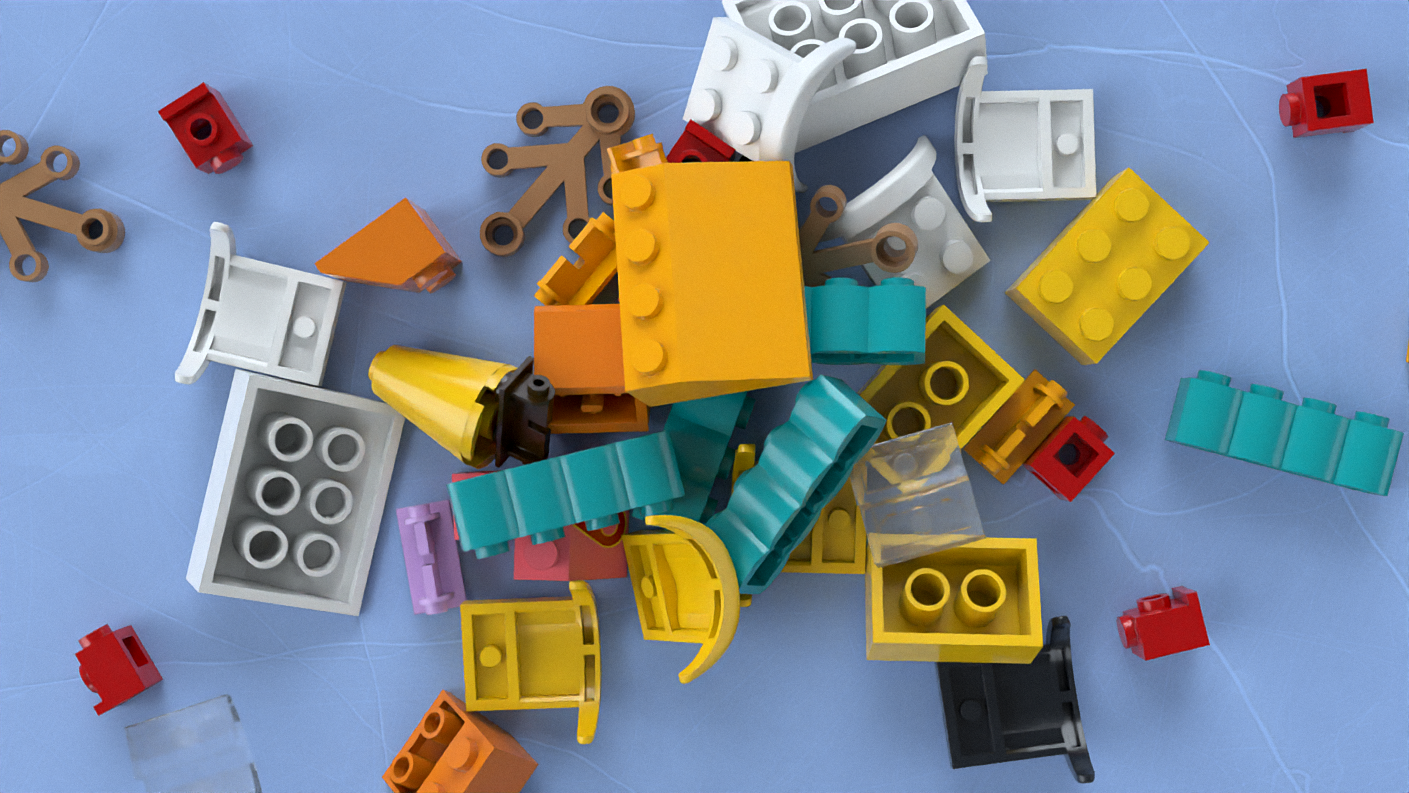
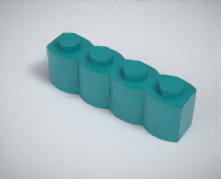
M844 277L827 279L824 286H804L811 363L825 365H858L867 363L879 365H916L925 363L926 287L915 286L912 279L903 277L886 278L881 281L880 286L872 287L858 286L857 280Z
M1198 370L1197 378L1180 379L1165 437L1166 441L1372 495L1388 496L1404 435L1403 432L1388 428L1389 418L1356 411L1354 420L1335 414L1337 405L1306 397L1303 398L1302 405L1299 406L1282 401L1284 394L1282 390L1259 384H1251L1249 392L1229 387L1231 377L1205 370Z
M821 374L816 379L807 382L799 390L795 399L796 404L789 420L775 427L768 434L764 442L765 448L758 464L747 469L738 477L727 508L714 514L705 524L722 540L727 548L736 571L740 594H761L771 585L787 563L791 551L809 534L817 522L822 508L841 490L850 476L854 464L868 452L884 428L886 419L842 379Z
M748 391L673 403L663 431L669 430L685 496L671 499L673 510L655 515L681 516L703 525L714 515L718 500L710 498L709 494L716 477L724 480L728 477L736 449L728 447L729 440L735 426L745 430L756 399L746 396ZM639 507L634 508L632 516L645 521V517L640 515Z
M669 430L446 484L461 548L464 552L475 549L477 559L509 552V540L528 535L531 537L532 545L566 537L564 526L585 521L587 531L620 523L619 512L638 507L641 517L674 509L671 499L685 496Z

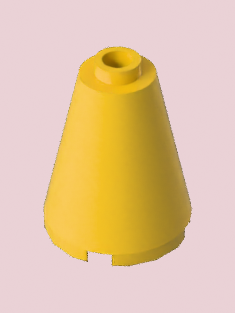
M392 345L386 351H380L376 354L368 371V377L372 381V391L375 395L464 464L479 470L488 466L495 459L496 443L492 439V434L498 420L499 404L495 402V392L502 377L508 372L514 373L517 367L506 363L401 345Z

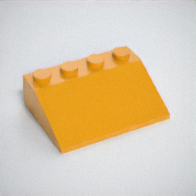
M791 162L662 163L611 174L625 391L648 406L653 407L813 380L793 165Z

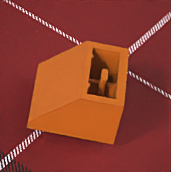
M620 304L535 306L534 375L547 377L555 389L552 422L547 426V428L551 429V434L649 431L651 407L625 391Z
M442 689L382 778L394 793H519L539 764L511 734L477 711L466 712L465 702Z

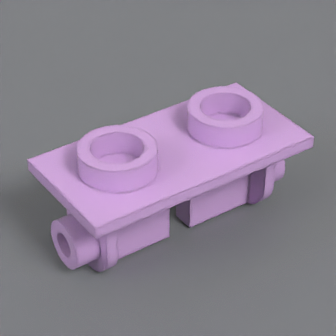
M449 499L396 509L414 615L426 613V615L438 614L448 611L449 608L460 607V604L467 600L457 540H454V523Z

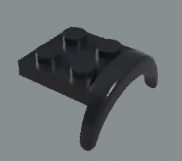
M1067 616L1053 617L1049 620L1046 644H1043L1042 649L1031 664L934 662L950 768L958 769L1064 754L1068 767L1078 783H1092L1094 781L1095 771L1087 749L1076 694L1070 645L1071 624Z

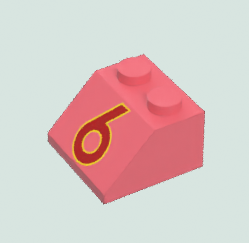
M629 510L618 513L620 523L596 530L587 531L585 521L564 526L566 537L550 542L532 545L530 535L516 538L514 548V580L577 581L627 577L628 563L621 535L629 533Z

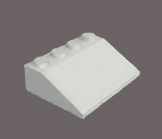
M722 0V5L728 18L802 58H805L816 48L834 39L849 38L857 43L855 52L835 66L812 98L798 132L795 153L960 86L970 61L974 57L987 58L985 32L966 0Z
M235 369L186 580L199 593L359 616L405 417L385 402Z

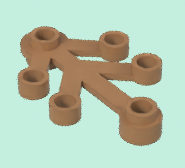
M602 86L591 91L583 104L543 107L535 102L526 103L518 110L516 122L520 130L529 137H540L547 132L549 127L581 128L568 143L510 148L501 143H493L484 149L481 156L482 165L490 175L497 178L506 177L516 169L547 167L508 213L496 212L489 215L483 221L480 227V239L483 246L489 252L500 257H508L517 253L525 241L524 228L563 183H565L567 218L563 224V235L570 244L574 241V238L570 235V226L578 220L588 223L590 219L585 157L599 141L604 176L598 183V194L605 204L613 206V199L607 197L604 193L605 185L612 181L611 161L607 149L620 145L621 137L629 132L633 126L635 108L626 92L614 86ZM612 105L618 109L619 114L614 122L604 123L599 119V111L604 106ZM531 111H538L543 115L542 124L535 129H529L524 126V117ZM497 151H502L508 156L507 165L499 170L491 168L489 165L491 155ZM502 226L511 227L514 233L513 240L507 245H498L495 241V232Z
M1 130L0 166L4 163L16 165L23 162L29 152L26 139L22 135L10 130ZM13 138L16 143L15 151L12 155L5 157L2 146L5 141ZM55 145L47 148L43 152L38 164L0 183V234L12 255L9 261L10 272L18 280L32 283L41 281L47 275L49 269L47 258L42 253L36 251L19 218L74 234L84 248L98 253L115 251L120 247L125 238L124 224L112 212L103 209H90L83 214H79L26 198V196L58 179L69 180L77 174L80 167L79 158L75 152L65 147ZM65 154L67 166L63 171L56 172L53 162L58 155ZM99 220L103 225V233L99 238L93 240L89 235V227L94 221ZM32 256L36 262V268L32 274L27 276L23 272L22 264L27 257Z
M834 185L822 186L813 196L810 202L811 213L799 232L804 286H824L825 281L832 278L825 274V272L872 262L883 271L890 273L902 272L912 264L918 251L917 236L911 228L904 224L890 223L880 228L875 238L814 251L829 224L840 218L847 203L846 196L840 188ZM822 197L832 198L837 204V210H825L820 205L819 199ZM893 236L898 237L905 242L906 248L895 250L889 246L887 239Z

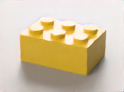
M1129 167L1114 175L1096 194L1097 197L1092 199L1005 292L1009 298L1081 365L1097 364L1210 243Z
M943 304L935 308L926 318L925 363L916 365H882L857 392L859 396L886 419L879 437L861 459L904 499L913 502L1020 387L1025 379Z
M870 535L866 548L865 565L866 660L1031 664L1043 647L1037 538Z

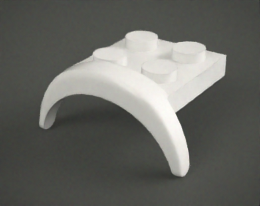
M713 17L683 120L689 122L690 119L752 161H790L793 165L795 192L805 193L808 186L799 181L794 165L795 146L802 120L812 98L824 79L843 59L855 52L857 43L849 38L834 39L816 48L805 58H802L728 17Z
M974 57L964 73L959 88L954 133L957 186L961 202L969 217L976 222H991L992 212L989 210L986 202L1066 201L1096 198L1093 89L982 91L984 76L988 67L987 58Z
M923 135L918 138L912 151L892 171L865 192L846 203L840 218L829 224L819 242L841 237L844 243L848 244L875 238L878 230L890 223H901L908 226L917 236L918 251L912 264L906 270L890 273L880 269L874 262L860 266L874 286H880L881 281L886 278L903 277L912 279L915 286L926 287L927 309L991 260L932 172L937 153L927 136ZM893 236L887 239L889 246L895 250L906 248L905 242L898 237Z
M213 222L210 227V259L204 294L189 346L180 366L175 372V381L188 385L195 383L204 373L210 361L310 385L322 386L347 282L237 256L232 229L226 224Z

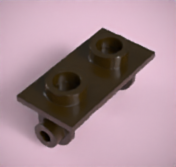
M528 356L514 373H506L500 380L495 392V402L499 403L498 420L493 430L492 439L496 442L495 466L498 468L503 465L509 456L521 461L523 465L546 460L549 457L551 429L547 428V426L552 422L555 389L547 377L532 375L534 358Z

